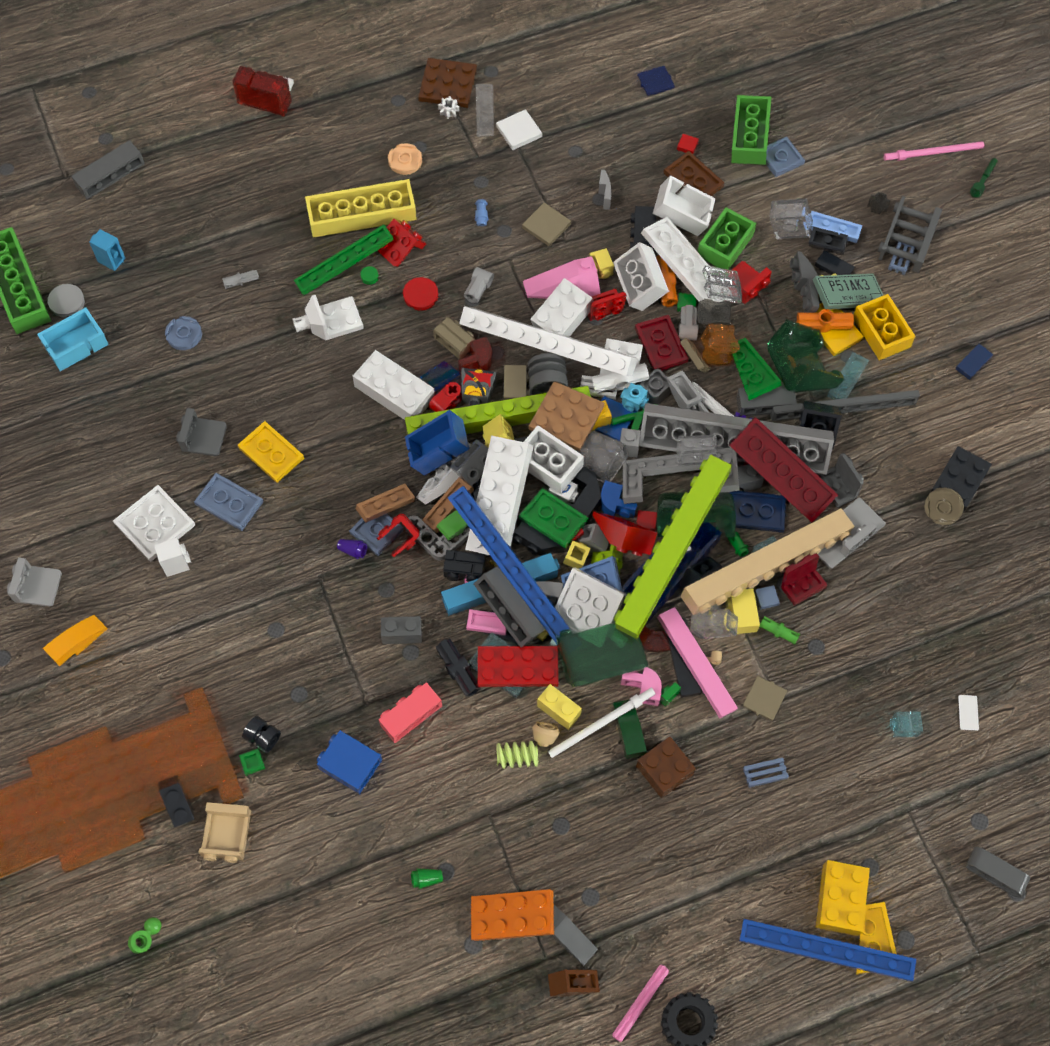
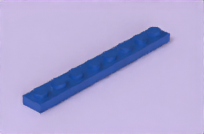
M747 919L743 920L740 942L913 982L916 966L915 958Z

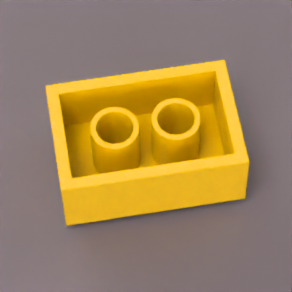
M889 294L861 304L855 309L854 321L878 360L911 348L916 336Z
M830 860L823 864L816 928L859 936L863 932L870 868Z

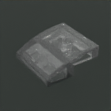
M705 265L702 272L706 280L704 290L707 297L741 304L742 291L737 271Z

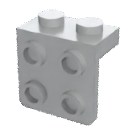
M18 557L17 563L14 564L12 569V580L7 586L8 595L16 603L53 606L62 576L61 571L31 566L26 558Z

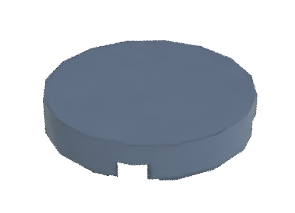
M181 316L179 319L170 321L166 326L165 336L171 347L177 350H188L200 342L202 330L197 320L192 317Z

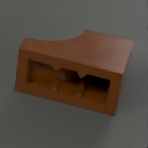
M562 970L548 974L550 997H567L600 992L597 970Z

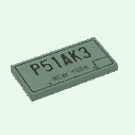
M874 274L815 276L813 279L825 309L856 308L861 304L884 296Z

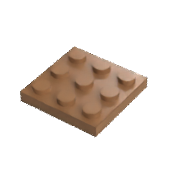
M553 382L529 424V430L533 431L537 426H540L572 449L580 452L605 403L560 383Z

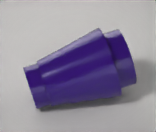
M340 539L337 544V550L359 559L365 557L367 544L362 540Z

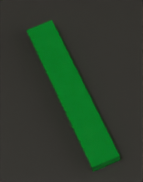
M383 224L294 279V282L304 296L393 241V236Z

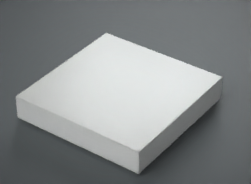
M526 109L496 122V127L512 150L542 137V132Z

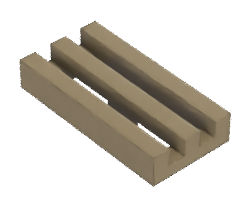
M684 338L681 344L697 369L704 373L710 371V367L694 343Z

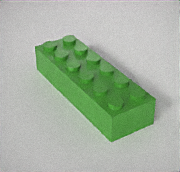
M13 227L0 231V297L16 334L49 323L51 318Z

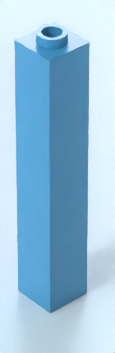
M551 553L522 563L536 582H545L558 577L560 566L556 558L553 559ZM478 579L441 592L442 601L448 616L486 603L474 586Z

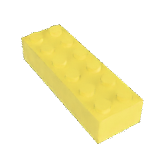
M409 179L305 196L313 238L378 227L383 224L389 225L393 218L401 222L403 220L406 222L417 220Z

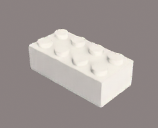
M376 350L353 375L354 387L404 420L405 417L423 414L429 407V402L435 396L433 387Z

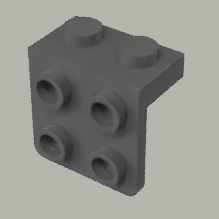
M187 408L185 415L181 419V431H178L176 437L183 452L218 456L227 428L226 423L198 418L195 409Z
M845 453L840 454L835 467L829 469L827 475H818L838 494L833 500L837 508L857 499L864 484L863 476L856 471L852 459L847 457Z

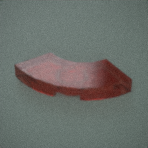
M644 626L637 639L624 633L634 645L650 652H668L670 650L664 631H654Z

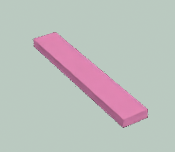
M674 607L658 615V620L718 717L721 719L736 711L738 707L676 608Z

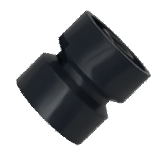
M259 716L253 717L242 733L243 739L251 744L256 743V747L264 753L270 752L281 736L280 730L272 725L267 726V722Z

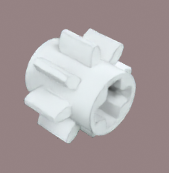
M451 96L446 99L442 98V104H438V109L441 110L440 115L446 116L447 119L452 116L456 117L455 111H459L457 99L453 100Z

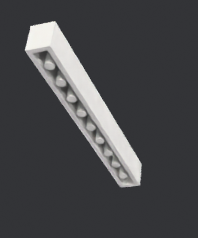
M464 306L459 323L625 376H633L638 358L473 307Z

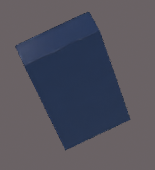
M978 344L955 369L970 380L992 358L993 354Z

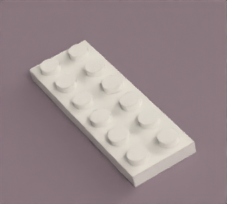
M668 217L643 229L641 234L708 313L733 299L735 295Z

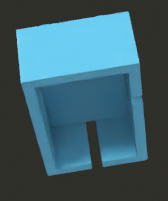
M87 308L37 334L59 371L91 355L90 351L93 350L95 353L109 345L104 333Z

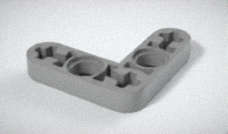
M418 516L408 517L413 524L417 523V528L420 530L419 537L415 541L435 560H444L446 550L455 551L468 540L469 528L463 531L464 536L462 534L458 535L459 540L456 543H452L444 535L439 537ZM406 528L407 533H408L410 536H412V534L410 533V531ZM429 534L432 536V539L429 542H424L421 537ZM434 543L438 549L443 548L442 554L440 552L436 554V548L433 546Z

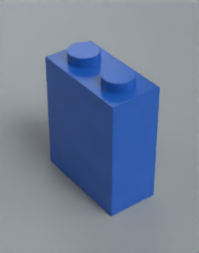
M339 730L337 735L334 734L330 738L327 750L322 751L318 756L317 766L325 774L360 794L382 762V757L379 753Z

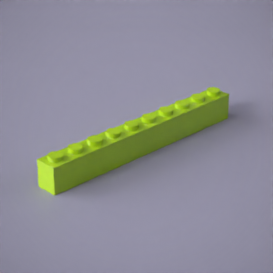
M588 386L571 388L591 397ZM547 393L450 410L463 419L466 434L483 431L482 426L499 414L511 426L531 423ZM448 410L405 417L407 435Z
M711 454L708 460H703L699 468L701 470L699 476H694L690 484L692 487L690 492H685L681 499L683 504L680 509L674 511L671 518L673 522L670 526L667 525L665 527L661 543L657 542L652 551L654 553L652 559H647L643 566L644 573L636 578L633 584L635 589L632 594H627L623 610H618L614 621H616L615 627L635 639L639 637L731 473V464Z

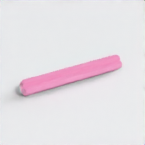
M658 966L613 1032L612 1036L619 1042L623 1041L669 973L665 966Z

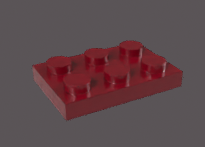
M669 314L635 324L636 333L653 371L655 369L665 370L688 363L687 354Z

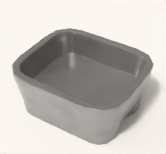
M655 369L649 374V380L640 383L645 390H648L647 398L649 399V404H659L671 393L667 376L659 369Z

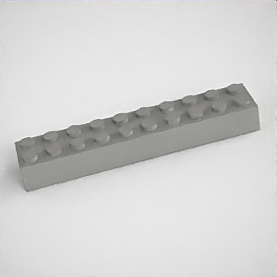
M645 403L639 446L681 453L731 448L728 445L752 419ZM759 420L811 470L818 474L827 475L834 443L833 431ZM737 454V461L746 462Z

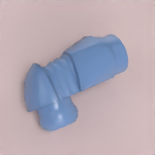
M478 199L475 202L477 208L475 211L476 225L486 226L488 221L486 205L488 203L485 199Z

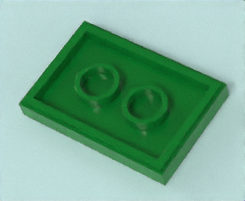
M543 488L519 515V519L565 549L581 528L589 521L587 516Z

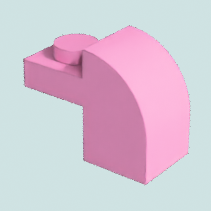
M644 667L642 674L635 670L623 671L621 685L640 688V694L652 687L656 694L642 703L654 706L659 705L662 685L655 671L648 667Z

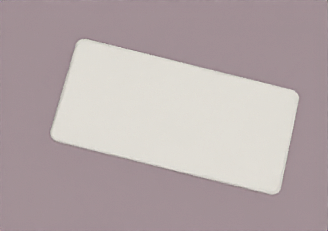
M959 695L960 729L978 731L977 696Z

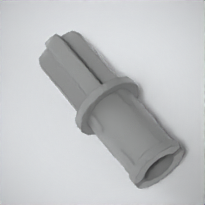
M257 270L242 274L237 272L238 274L222 278L225 289L238 285L243 286V283L257 280L259 276Z

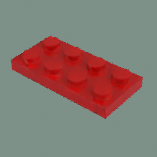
M478 646V687H548L549 684L553 687H558V646Z

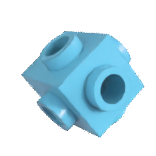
M633 383L629 385L628 389L624 388L621 394L624 408L630 412L634 410L639 412L642 408L644 409L645 403H648L649 400L647 398L648 390H645L641 385Z

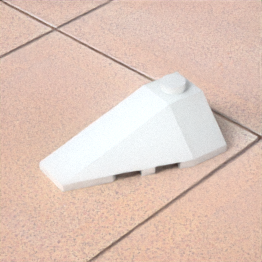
M462 454L457 457L453 455L452 460L436 468V475L434 478L427 480L416 498L426 505L446 493L459 478L450 466Z

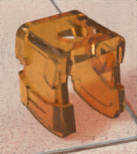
M712 323L707 325L701 336L704 346L702 359L706 363L729 365L730 361L733 360L731 353H736L737 350H740L738 340L734 337V325H716Z

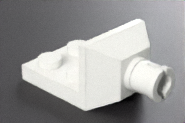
M313 295L305 308L306 315L292 319L296 332L311 329L312 334L324 340L364 329L352 296L319 306L316 295Z

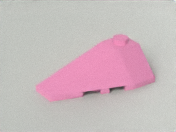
M593 257L577 259L524 280L523 285L527 298L547 299L564 278L591 297L601 294Z

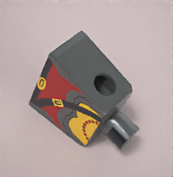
M462 368V402L468 403V406L489 403L496 386L497 372Z

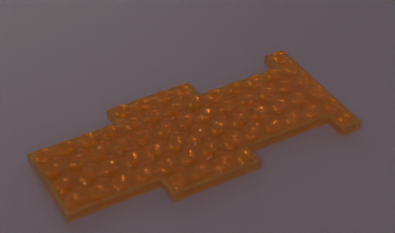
M203 687L183 695L189 713L113 743L108 728L105 726L28 757L33 776L0 790V878L57 854L63 871L66 873L146 839L140 819L166 809L159 793L158 782L175 775H179L188 799L218 788L223 804H230L244 798Z

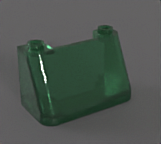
M788 319L772 336L767 346L769 355L787 391L799 393L837 388L845 379L838 370H832L831 372L825 370L817 354L824 343L820 330Z
M666 492L659 495L657 500V537H664L662 533L667 525L670 526L673 522L671 518L674 511L682 506L681 499L685 492ZM719 492L703 522H716V530L723 529L725 537H735L736 508L732 494Z
M616 621L580 632H571V629L560 631V634L556 635L555 638L566 682L572 687H577L649 666L640 636L635 639L615 627Z

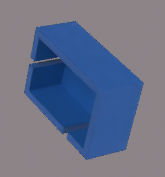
M451 410L405 436L407 450L410 451L408 453L410 466L424 476L452 460L453 455L457 457L469 450L463 419Z

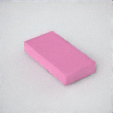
M469 609L467 630L506 635L507 629L495 613Z

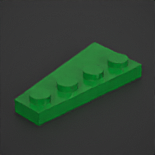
M746 338L729 345L748 401L782 386L779 377Z

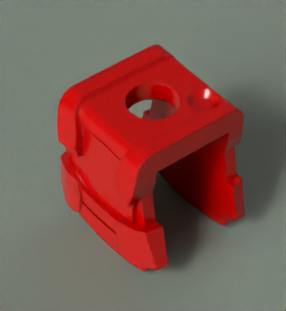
M403 513L392 518L391 524L381 529L376 538L379 541L400 522L410 531L412 536L392 552V557L397 556L404 549L407 551L416 544L415 540L419 537V530Z

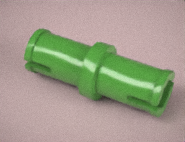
M766 616L763 617L759 626L775 634V637H781L794 645L800 633L785 627V624H779Z

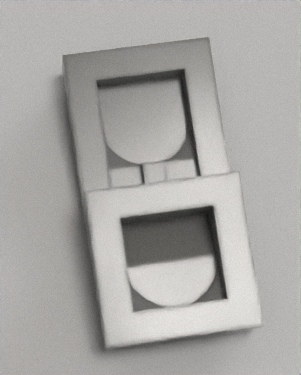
M601 169L598 194L604 195L603 209L610 210L611 184L606 171Z

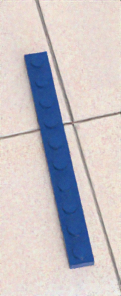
M462 486L448 497L449 501L564 655H569L581 646L580 640L465 486Z

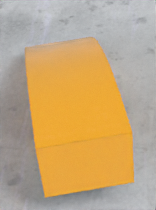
M92 615L61 633L43 647V650L60 667L72 655H79L104 633L107 627L95 615Z

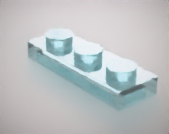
M853 352L827 397L833 400L848 398L869 360Z

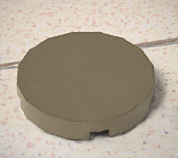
M944 487L930 492L925 500L924 508L926 515L936 524L951 525L962 516L964 503L957 492Z

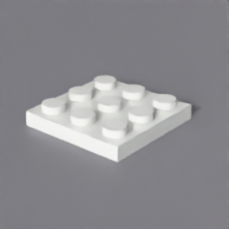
M159 485L113 520L114 524L150 562L157 557L155 544L174 538L179 539L195 526L194 521Z
M574 567L570 572L555 608L575 635L601 648L626 594Z

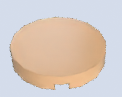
M412 144L396 145V148H392L388 154L389 166L398 174H412L421 167L422 154Z

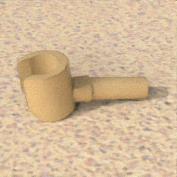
M712 651L711 657L706 658L711 664L719 665L722 660V652Z

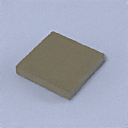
M543 203L522 224V228L550 247L571 225V220L546 203Z

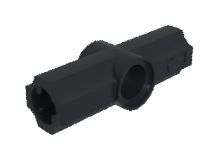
M451 639L441 641L436 646V650L446 664L447 672L457 682L466 698L473 696L481 687H478V682L473 676L467 660L463 655H460Z

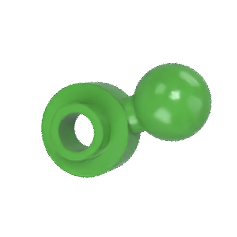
M155 917L147 919L144 924V931L140 930L130 935L128 939L129 949L137 954L147 951L152 943L151 935H155L161 930V921ZM136 939L141 941L140 946L136 945Z

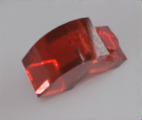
M487 337L470 342V353L472 356L458 360L460 374L462 368L488 371L492 365V348Z

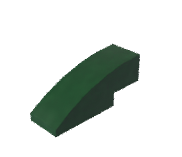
M630 700L613 702L614 710ZM634 707L616 718L625 759L644 756L647 752L637 711Z

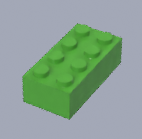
M737 95L731 163L766 165L771 97Z

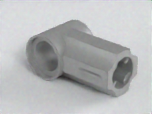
M476 267L464 297L471 303H478L485 289L491 286L494 273Z
M686 305L681 307V322L679 324L678 336L680 340L687 338L690 341H697V308L693 305Z

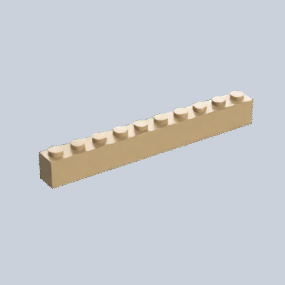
M841 508L685 587L681 598L693 615L699 612L703 614L710 610L711 606L723 604L728 597H736L744 589L754 588L759 584V581L763 579L767 581L779 571L781 573L785 572L789 565L801 562L805 556L818 554L821 552V549L825 547L829 549L837 541H844L848 536H851V531L855 526Z

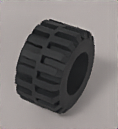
M687 992L686 994H678L675 998L673 997L661 1015L663 1036H666V1041L674 1046H706L709 1044L718 1028L716 1021L718 1016L714 1013L715 1008L713 1004L710 1005L708 1003L709 1000L706 997L703 999L698 993L694 995L692 992ZM689 1009L699 1015L702 1027L697 1034L693 1036L686 1035L678 1028L676 1018L682 1010Z

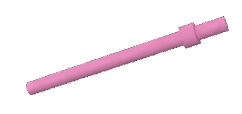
M984 142L910 151L897 150L894 153L884 154V160L897 159L900 161L910 157L984 148Z

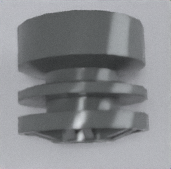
M545 353L534 356L528 361L531 395L547 393L553 382L568 387L566 361L563 356Z

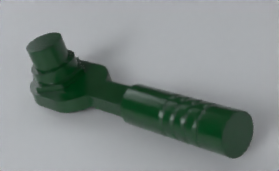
M996 158L990 160L980 181L973 184L970 190L972 197L979 198L985 190L984 183L998 162Z

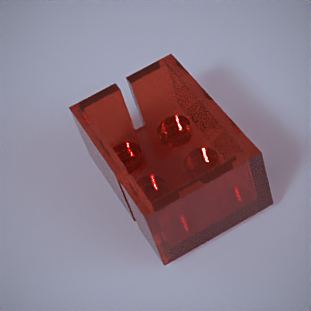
M240 66L232 81L238 104L281 116L286 115L292 102L287 78L267 72H255L252 68Z

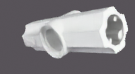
M643 363L635 366L633 376H625L610 371L592 376L591 378L595 393L613 388L624 390L631 383L649 380V374L646 364Z

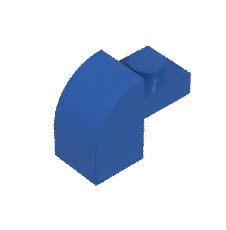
M605 480L601 491L600 503L603 513L615 516L617 513L624 518H634L637 504H624L623 500L620 499L623 485Z

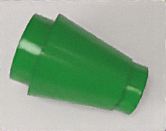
M416 868L415 871H411L412 887L422 889L443 882L442 870Z

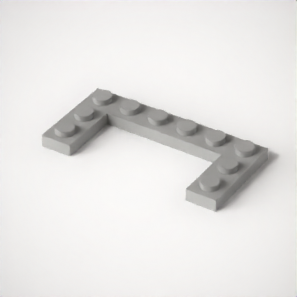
M732 448L625 460L623 461L624 504L643 502V476L699 470L703 460H708L710 454L732 465L731 473L720 493L739 491L737 453Z

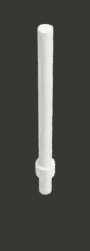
M651 687L640 695H634L630 698V701L550 749L548 753L551 758L555 757L634 707H640L643 705L642 702L656 693Z

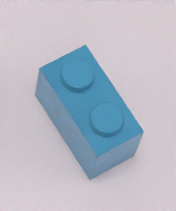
M101 229L91 237L89 243L97 261L116 271L125 260L118 238Z

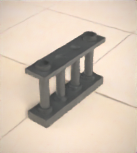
M902 196L900 203L896 202L892 211L895 212V216L886 240L880 243L878 252H881L879 260H882L886 252L912 261L911 263L914 264L912 271L919 273L942 209L936 207L933 214H927L903 206L905 197ZM901 212L925 220L929 225L928 227H921L897 218ZM894 226L922 234L921 236L924 239L918 241L894 233ZM890 239L916 247L919 253L912 254L888 246V242Z

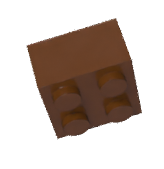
M670 736L638 759L636 765L661 799L690 778L696 769Z

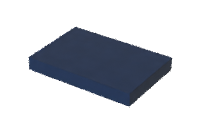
M745 491L729 492L726 527L784 533L786 499L782 495Z

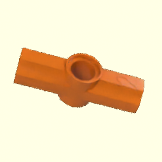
M658 255L656 259L669 290L668 293L661 297V302L666 307H673V305L678 303L675 288L676 276L667 263Z
M823 309L819 313H797L796 325L798 329H817L823 333L828 332L830 329H852L854 316L852 313H833L829 309Z

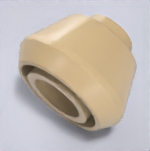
M537 722L532 727L534 740L537 742V745L542 747H548L553 744L560 734L558 727L550 723Z

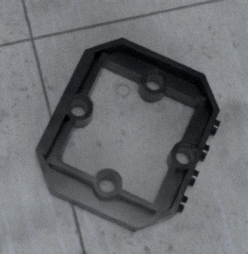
M527 437L517 438L514 440L524 442L527 439ZM583 466L571 481L577 484V487L583 491L574 504H567L587 516L590 521L593 512H596L600 506L601 492L596 473ZM481 479L472 486L474 489L472 495L475 501H477ZM518 514L516 524L519 527L514 529L512 538L514 543L522 544L527 547L529 552L540 556L549 553L567 552L571 544L566 549L519 519Z

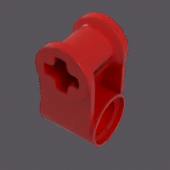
M456 382L448 383L431 399L429 408L434 412L454 409L462 401L460 385Z

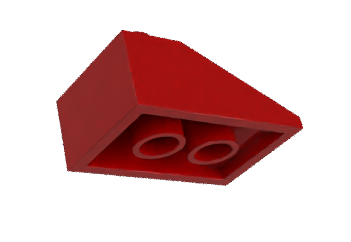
M593 512V517L609 544L616 546L617 551L627 553L630 550L632 554L642 556L643 553L651 555L657 532L624 518Z

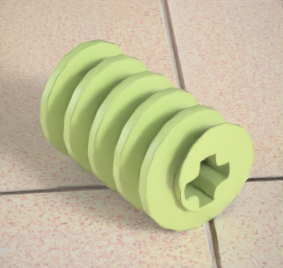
M524 741L521 742L520 747H518L516 742H513L512 748H510L508 742H505L504 748L501 747L500 743H497V767L500 763L502 768L505 769L506 764L509 763L510 767L513 768L515 762H517L519 768L522 767L523 762L526 763L527 767H530L531 761L534 762L535 767H538L537 745L534 746L533 741L529 742L528 747H526Z

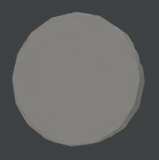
M62 284L50 292L48 305L51 312L56 316L64 318L82 310L85 305L84 295L76 285Z

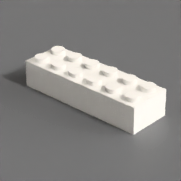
M491 436L476 502L510 547L533 446L529 443ZM470 529L465 550L490 555Z

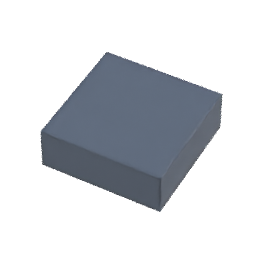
M774 585L755 590L754 593L760 610L780 604Z

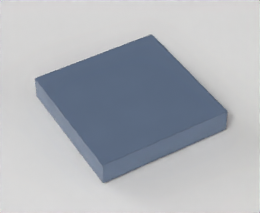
M787 136L767 145L766 165L775 177L805 164L804 158Z
M385 514L366 523L361 518L349 532L357 540H362L366 543L367 548L376 556H379L402 533L404 528L397 524L378 541L376 538L379 531L386 525L391 524L393 520L388 514Z

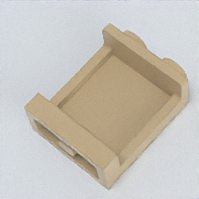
M207 802L205 809L207 812L202 848H199L198 853L204 860L216 861V858H222L225 862L237 863V860H243L251 816L250 808L242 805Z

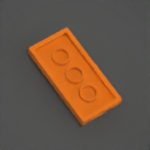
M551 889L471 896V940L473 941L554 935L553 890Z

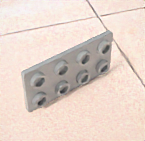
M857 498L843 510L855 526L851 531V536H848L844 541H837L829 549H826V547L821 549V552L818 553L819 558L830 569L837 566L886 524L861 498Z

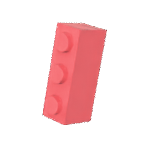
M427 682L424 685H418L413 689L411 695L407 698H401L396 703L397 706L391 710L387 709L380 715V719H378L379 724L392 741L396 743L442 707V700Z

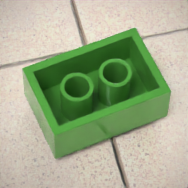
M726 207L699 243L697 252L705 261L728 272L753 237L756 223Z

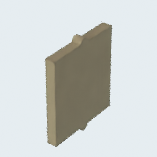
M757 676L742 707L756 713V716L761 715L773 721L787 690L775 685L773 681L769 682Z

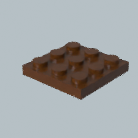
M428 58L419 92V101L442 104V98L446 99L451 96L453 100L457 99L459 107L468 108L477 64Z

